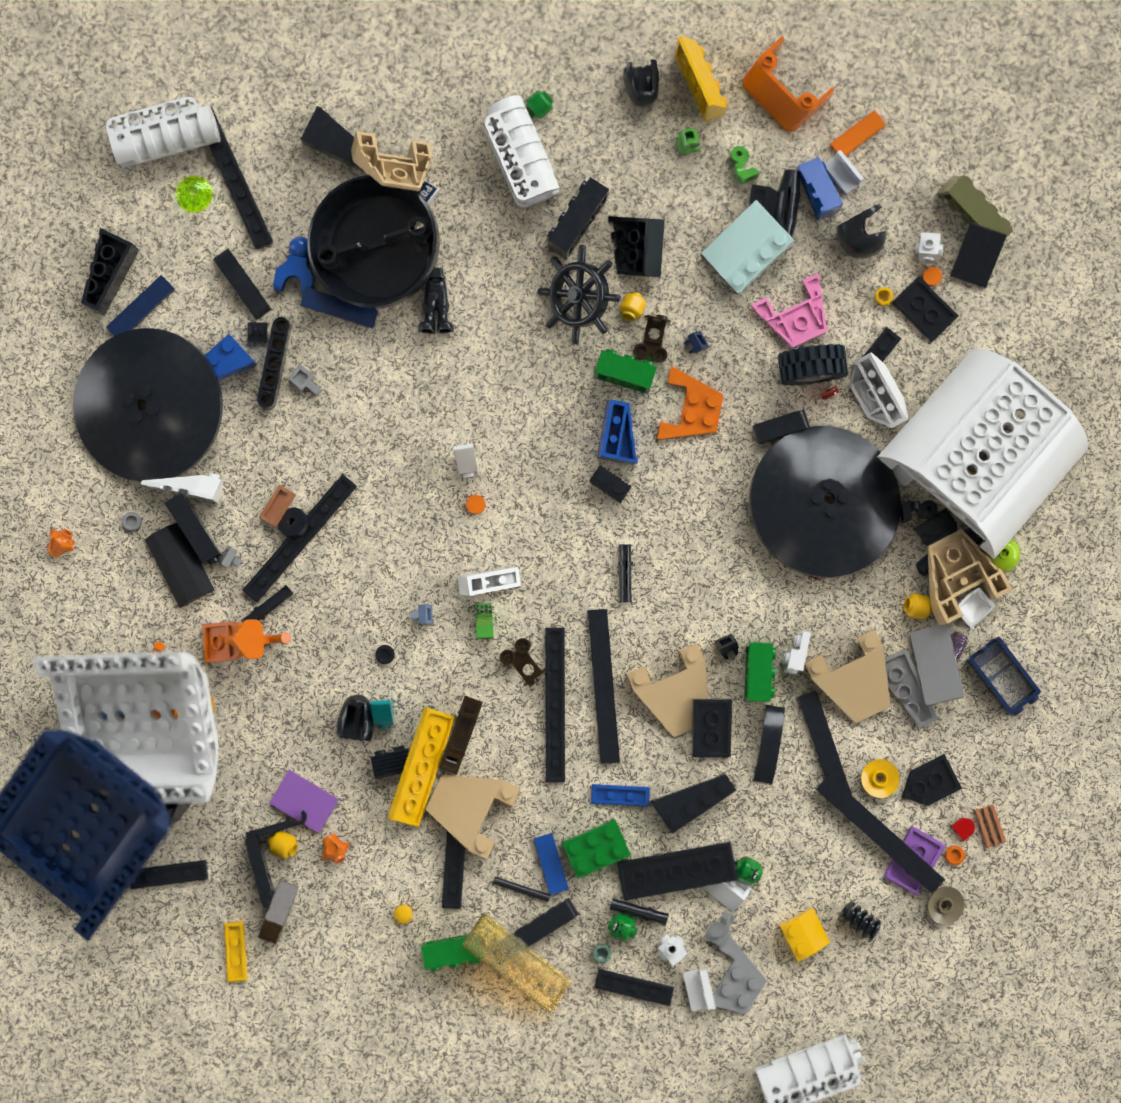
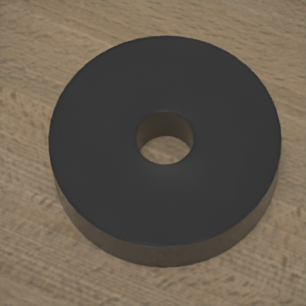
M288 508L278 523V529L287 538H299L307 531L309 518L299 508Z

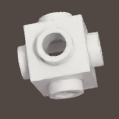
M921 232L920 243H916L915 254H919V261L926 264L938 263L939 256H943L944 245L941 244V234Z
M666 934L658 941L660 944L657 947L660 950L657 953L664 962L668 959L672 966L688 954L683 948L685 943L679 935L675 937L673 934L670 936ZM675 946L673 951H669L668 948Z

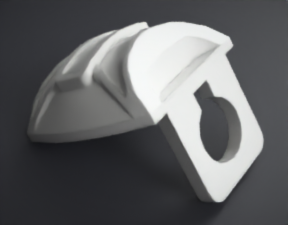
M979 587L966 595L958 604L963 613L961 618L972 630L975 629L973 625L985 618L996 606Z

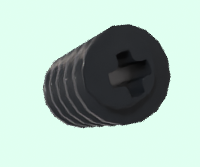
M850 901L843 908L838 919L844 917L843 924L849 921L850 929L856 926L855 932L858 933L862 930L861 937L864 938L866 935H869L868 942H871L881 928V920H874V915L872 914L867 916V910L861 912V906L854 907L855 902Z

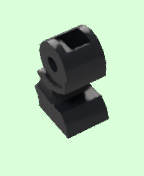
M931 500L921 504L919 501H906L900 505L901 523H907L912 519V511H915L920 519H928L937 513V504Z

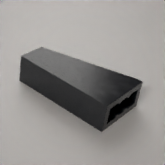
M317 106L301 137L302 144L364 172L352 159L351 148L355 137L321 107Z
M179 493L164 502L202 563L205 565L209 563L210 566L217 563L222 554L188 497Z

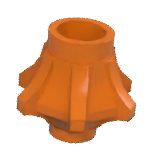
M51 529L49 545L46 548L47 552L54 557H59L65 552H72L75 549L73 547L75 541L72 540L73 534L67 529L61 531Z
M330 834L322 839L323 861L329 860L339 864L346 859L345 853L348 852L349 843L341 841L336 834Z

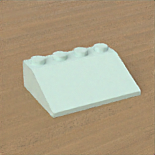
M755 200L701 254L738 294H741L795 240Z

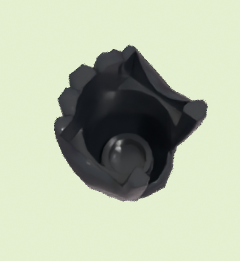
M651 59V65H645L644 67H633L632 62H628L627 67L623 69V80L630 100L638 107H647L657 99L659 70L656 59Z
M352 695L345 700L337 720L336 734L344 739L351 738V740L371 741L374 731L371 703L363 695Z

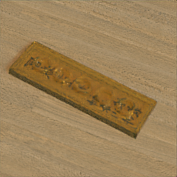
M486 913L481 915L462 945L467 951L549 1014H553L572 983L568 977Z

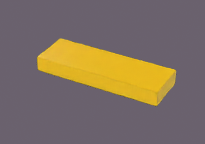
M244 921L224 923L227 982L247 981Z

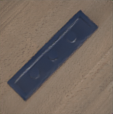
M160 275L106 328L114 336L133 330L175 288Z
M305 287L300 303L302 307L370 329L374 328L379 311L347 304L333 295Z

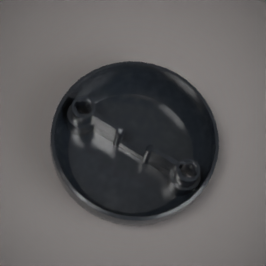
M364 175L343 182L329 192L321 201L311 219L308 230V255L316 277L332 295L356 307L381 309L406 301L426 284L437 263L440 234L437 221L430 206L417 191L382 186L370 175ZM421 224L424 225V227L417 229V227ZM413 240L419 243L422 249L421 252L418 253Z

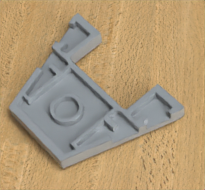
M729 936L723 947L718 946V949L734 958V961L715 992L712 993L715 1007L747 1014L767 980L732 937Z

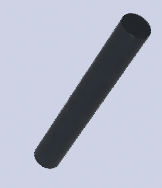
M495 877L493 881L495 885L548 902L550 894L502 878Z

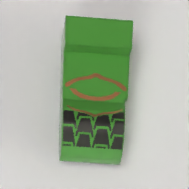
M492 603L476 604V639H494Z

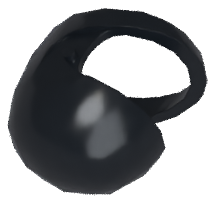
M880 204L872 206L836 227L840 245L848 256L856 259H866L875 256L883 249L886 231L867 234L865 230L866 219L882 208Z

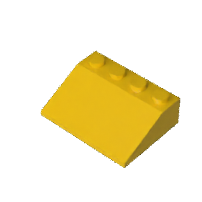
M684 36L678 37L674 55L704 121L706 122L725 114L728 103L724 96L721 97L719 92L720 85L717 79H713L711 74L713 73L712 67L709 62L706 63L703 57L705 56L703 47L701 45L698 46L696 40Z

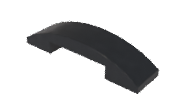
M229 248L213 258L256 320L272 310Z
M766 705L763 729L753 781L773 784L784 723L785 708L772 705Z

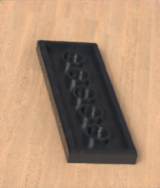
M731 841L617 862L624 901L739 880Z

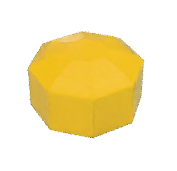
M888 287L879 288L875 293L876 303L880 306H889L893 301V292Z
M407 904L399 905L394 911L395 920L400 924L408 923L413 917L412 908Z

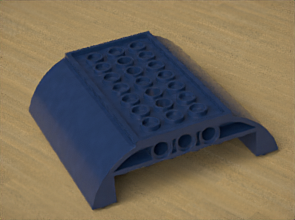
M46 730L40 733L0 792V852L78 914L81 919L73 930L86 941H89L169 833L170 819L162 799L156 793L157 789L96 740L92 741L84 736L68 731ZM101 790H105L108 793V798L101 794ZM91 803L97 805L98 811L92 809ZM72 831H76L79 834V838H75ZM63 844L69 847V852L63 849Z

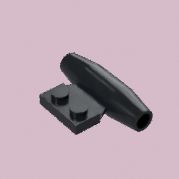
M792 169L784 170L778 192L770 186L752 184L749 201L750 206L757 200L791 237L796 226L800 199L799 171Z
M947 508L915 527L914 531L922 543L928 547L958 531L957 522ZM970 527L963 530L977 545L984 540ZM928 553L915 564L923 577L929 575Z

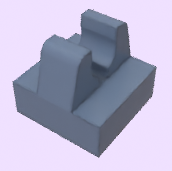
M418 605L417 611H411V619H419V624H433L432 605Z

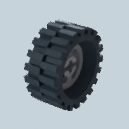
M811 345L809 347L790 349L778 354L782 385H809L830 382L848 376L844 345Z

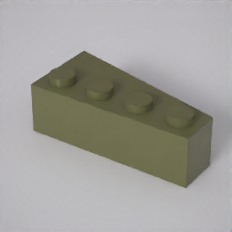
M962 175L950 178L936 192L939 198L943 196L948 201L947 206L951 210L954 209L961 213V219L968 225L970 222L1005 233L1007 237L1014 231L1010 227V222L998 214V209L993 204H989L985 199V194L973 186V181L969 177Z

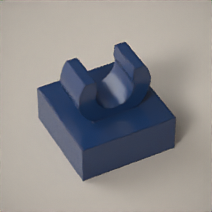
M701 331L688 335L689 339L684 342V345L690 343L693 345V349L689 351V354L701 352L709 348Z

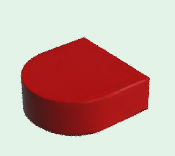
M960 818L951 825L962 841L968 839L975 831L973 821L968 818Z

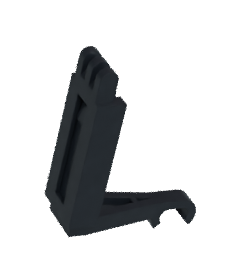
M304 810L301 813L303 816L301 821L292 822L290 820L291 816L286 815V821L245 833L247 838L244 841L264 908L270 907L272 902L270 893L275 890L260 836L304 824L307 820V813Z

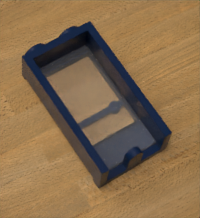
M1000 636L992 639L966 659L967 663L1007 715L1013 714L1016 716L1024 710L1023 706L1025 704H1032L1039 699L1038 695L1042 691Z

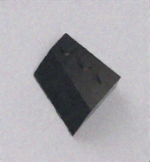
M608 216L609 223L613 222L614 226L611 238L612 240L615 239L617 248L614 251L617 274L661 277L665 220Z

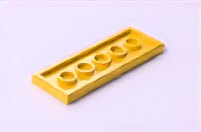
M424 707L387 819L419 827L455 716Z

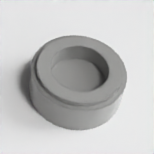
M128 512L122 518V525L128 531H136L141 527L142 519L137 513Z

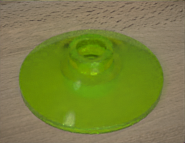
M188 176L181 180L176 188V201L187 212H201L212 202V186L201 176ZM196 190L197 192L195 195H190V191Z

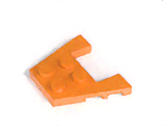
M671 366L667 384L685 387L687 390L680 425L660 422L657 440L716 433L723 394Z

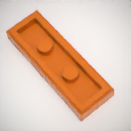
M874 110L831 142L830 146L835 153L841 150L846 156L884 128L886 123Z

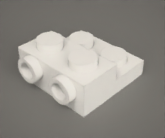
M803 631L799 635H795L793 647H796V649H789L782 656L781 664H784V673L795 675L803 671L811 633Z

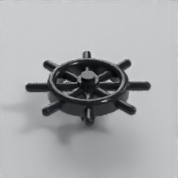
M580 245L578 248L577 262L563 266L559 259L553 256L551 262L558 272L553 277L550 288H539L537 290L539 295L549 296L550 305L554 313L546 323V327L552 328L559 320L563 324L573 327L572 343L574 345L579 343L580 327L583 328L595 324L598 330L605 334L607 328L600 318L605 313L609 301L619 302L621 300L619 294H609L608 283L604 276L612 267V262L607 260L600 268L586 263L585 245ZM575 271H577L576 283L570 276ZM584 271L591 276L585 283ZM564 282L570 288L569 290L562 289ZM595 284L596 289L591 290L590 288ZM562 297H566L569 299L564 305L562 303ZM590 301L596 302L594 308L590 305ZM574 306V314L571 317L567 312ZM582 307L588 314V316H586L583 319H581Z

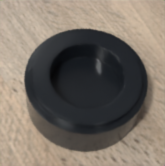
M382 645L377 648L375 656L378 662L389 664L394 660L395 652L389 645Z

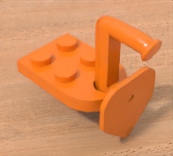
M244 620L242 624L239 622L202 624L204 663L235 661L243 656L246 659H258L264 653V644H287L291 641V635L287 632L278 635H263V626L258 620Z

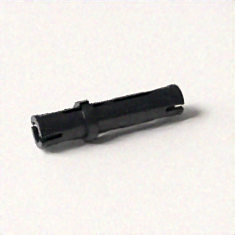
M631 544L619 545L620 602H632L631 566H633V562H631Z
M285 585L263 604L254 607V610L241 619V622L244 620H264L266 615L291 597L293 592Z
M612 898L609 909L645 919V922L652 921L665 926L669 913L654 910L650 906L648 908L615 898Z

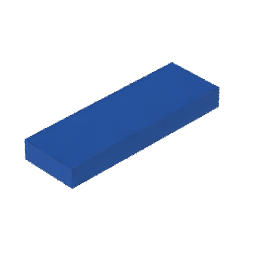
M592 784L591 804L649 807L650 787Z
M549 833L534 838L550 895L568 890V884L553 834Z

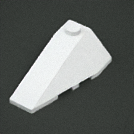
M208 473V476L197 475L142 480L141 485L175 494L182 493L188 497L218 504L224 481L219 479V475Z

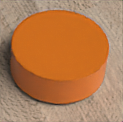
M929 267L922 274V280L930 287L938 285L942 279V273L936 267Z
M472 495L467 499L466 507L470 513L480 514L485 509V501L479 495Z
M949 846L945 851V859L952 865L961 864L965 858L964 850L959 846Z

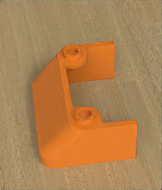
M781 36L757 59L745 74L742 85L785 131L794 132L832 97L834 89L831 87L819 100L811 93H804L796 99L771 73L776 68L778 62L774 54L782 47L785 39Z

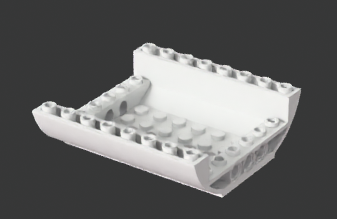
M972 349L879 454L878 458L891 470L897 464L982 537L984 541L979 547L995 559L1087 451L1088 440L1084 429L1073 415V411L1015 361L1012 362L1004 356L989 350ZM1016 410L1023 413V419L1020 420L1015 417ZM1004 424H1008L1011 427V433H1006L1003 430ZM979 452H985L988 456V460H981L979 458ZM967 466H973L976 469V474H969Z
M187 652L34 657L37 676L51 677L61 730L84 736L92 741L96 740L156 788V793L163 803H207L209 801L217 773L219 743L207 676L203 673L198 661ZM171 709L176 710L179 714V717H174L171 713ZM153 710L160 712L161 718L156 717ZM100 711L107 714V719L101 717ZM118 711L125 714V719L119 717ZM101 790V794L108 798V793L105 790Z

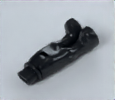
M434 268L426 282L424 303L422 304L425 319L419 323L418 332L426 334L435 333V310L438 312L437 333L445 334L454 331V325L448 321L447 317L450 304L448 302L446 276H443V268Z

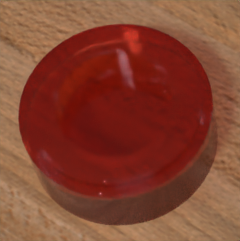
M835 385L819 393L822 400H825L839 393V390Z

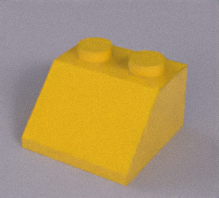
M813 907L778 924L795 960L798 962L815 954L830 943Z

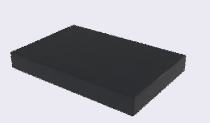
M970 222L950 276L986 288L1007 234Z
M919 276L892 302L931 343L959 316Z
M693 699L692 757H731L732 699Z

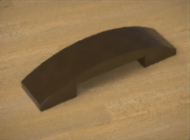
M464 696L439 769L457 775L480 713L482 701Z

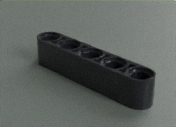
M277 317L272 323L257 397L258 404L264 410H272L277 403L291 334V325L285 317ZM286 323L287 327L285 330L279 331L277 330L278 325ZM277 341L283 342L282 348L274 349V344ZM272 360H279V365L276 368L270 367ZM274 378L275 384L271 387L266 386L267 380ZM265 397L272 398L269 405L262 404Z
M570 898L547 910L548 912L539 915L529 924H525L514 931L513 934H509L501 939L505 948L493 944L494 951L491 950L490 952L497 964L504 963L577 917L579 912ZM513 947V949L509 952L510 955H506L508 953L507 948Z

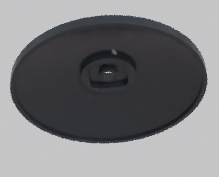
M155 328L133 329L108 339L86 361L75 387L74 418L84 446L93 458L110 472L122 478L139 482L142 480L174 478L194 467L213 445L222 420V391L212 364L192 342L166 330ZM142 399L147 403L144 410H141L138 406L139 401Z
M814 426L790 433L776 442L766 452L756 467L749 493L752 522L757 535L767 550L790 569L801 574L819 578H835L850 575L874 562L892 541L898 527L901 512V496L897 478L893 469L891 470L878 458L881 452L860 435L832 426ZM825 494L833 496L834 501L832 504L825 502Z

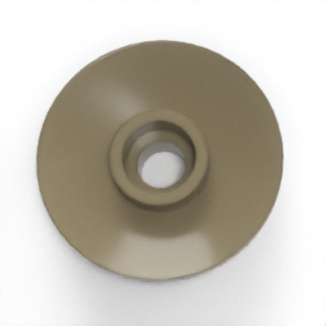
M940 887L931 894L928 900V913L939 924H951L962 915L964 898L954 887ZM945 901V906L941 907L942 902Z

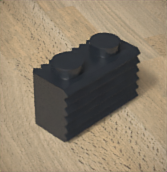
M602 465L597 468L589 481L620 504L631 489V485H628V482L625 483L621 478L618 479V476L609 472V469L603 468Z
M403 745L394 747L393 752L386 753L385 750L374 752L375 756H371L370 759L375 779L402 774L410 751L409 748L405 749Z

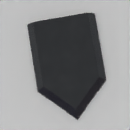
M945 754L909 772L902 797L929 806L962 789Z

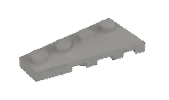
M907 649L886 657L885 665L888 687L917 724L922 727L938 720L933 707H927L925 704L920 678Z

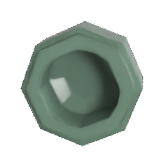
M598 944L593 948V958L597 963H606L611 958V949L606 944Z

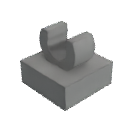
M227 546L218 562L226 567H229L230 563L239 567L242 560L235 556L237 550Z

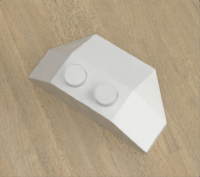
M872 352L854 361L849 386L867 418L887 425L890 428L907 421L908 414L904 397L886 365Z

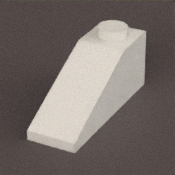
M473 443L454 446L459 476H463V479L475 477L474 474L478 473Z
M518 567L457 576L459 594L466 596L521 586Z

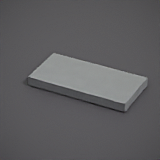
M939 624L910 632L926 706L929 707L965 698L949 625Z

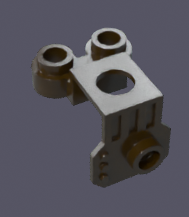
M644 316V320H647L643 343L637 344L633 350V354L637 359L642 360L648 354H652L654 362L663 363L666 361L667 351L662 348L665 326L671 323L667 316ZM652 328L660 331V336L657 339L649 337V331ZM639 349L644 350V354L639 355L637 351ZM661 353L663 358L657 359L656 354Z
M520 638L515 643L516 651L514 653L511 650L502 651L500 661L504 665L513 664L526 682L524 687L526 685L531 687L539 681L537 677L544 674L546 669L540 670L528 653L531 647L530 642L525 638ZM522 642L527 645L524 650L519 648V644ZM510 654L511 660L505 661L504 655ZM526 664H531L534 667L532 675H525L523 673V667Z

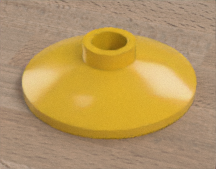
M873 760L862 771V786L873 797H888L899 786V771L888 760ZM879 774L883 777L881 782L876 780V776Z

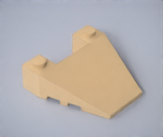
M356 131L351 148L353 162L382 186L420 191L432 157L430 143L414 140L411 141L406 157L378 153L375 134Z
M962 529L928 546L931 610L940 625L948 624L963 616L955 597L979 584L983 592L990 599L998 598L1012 590L1004 572L991 562V559L978 548L979 546Z
M875 629L857 637L865 655L837 669L830 671L822 654L805 662L812 680L855 723L891 707L884 648Z
M698 643L679 651L686 670L652 684L645 667L626 674L634 694L673 737L692 730L693 699H708L705 659Z
M442 774L425 810L469 853L487 861L495 841L478 832L493 801L496 800L512 808L521 788L504 780Z

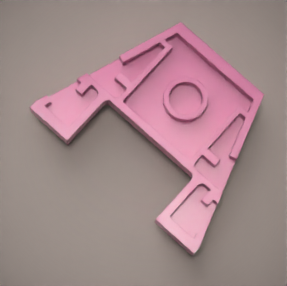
M818 273L802 281L810 299L775 314L767 297L751 305L752 309L792 349L827 332L820 276Z

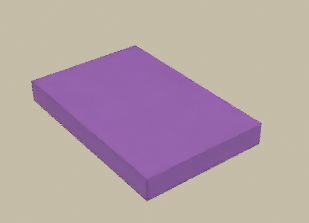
M289 770L269 804L298 821L303 819L301 813L304 810L307 813V820L304 825L319 833L339 799Z
M914 826L910 827L903 839V842L932 868L946 846ZM892 859L883 876L918 896L923 886Z

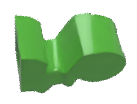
M696 128L680 131V134L676 137L679 154L683 155L699 151L700 143Z
M736 146L731 151L730 161L735 165L736 180L742 185L758 178L760 172L753 167L748 170L744 169V166L749 161V153L744 147Z

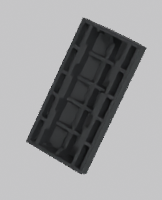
M177 523L166 526L145 539L180 608L215 590L192 545Z

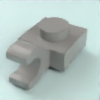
M301 364L288 377V380L301 391L308 388L317 397L322 392L312 382L315 376Z
M725 911L721 916L720 923L715 920L705 934V937L722 948L732 933L728 928L736 917Z

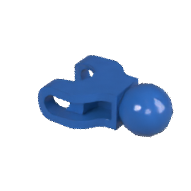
M298 236L293 238L289 244L290 255H288L287 261L275 271L273 287L276 292L283 291L287 280L294 277L299 278L301 281L302 295L305 287L313 289L315 277L308 267L307 238Z

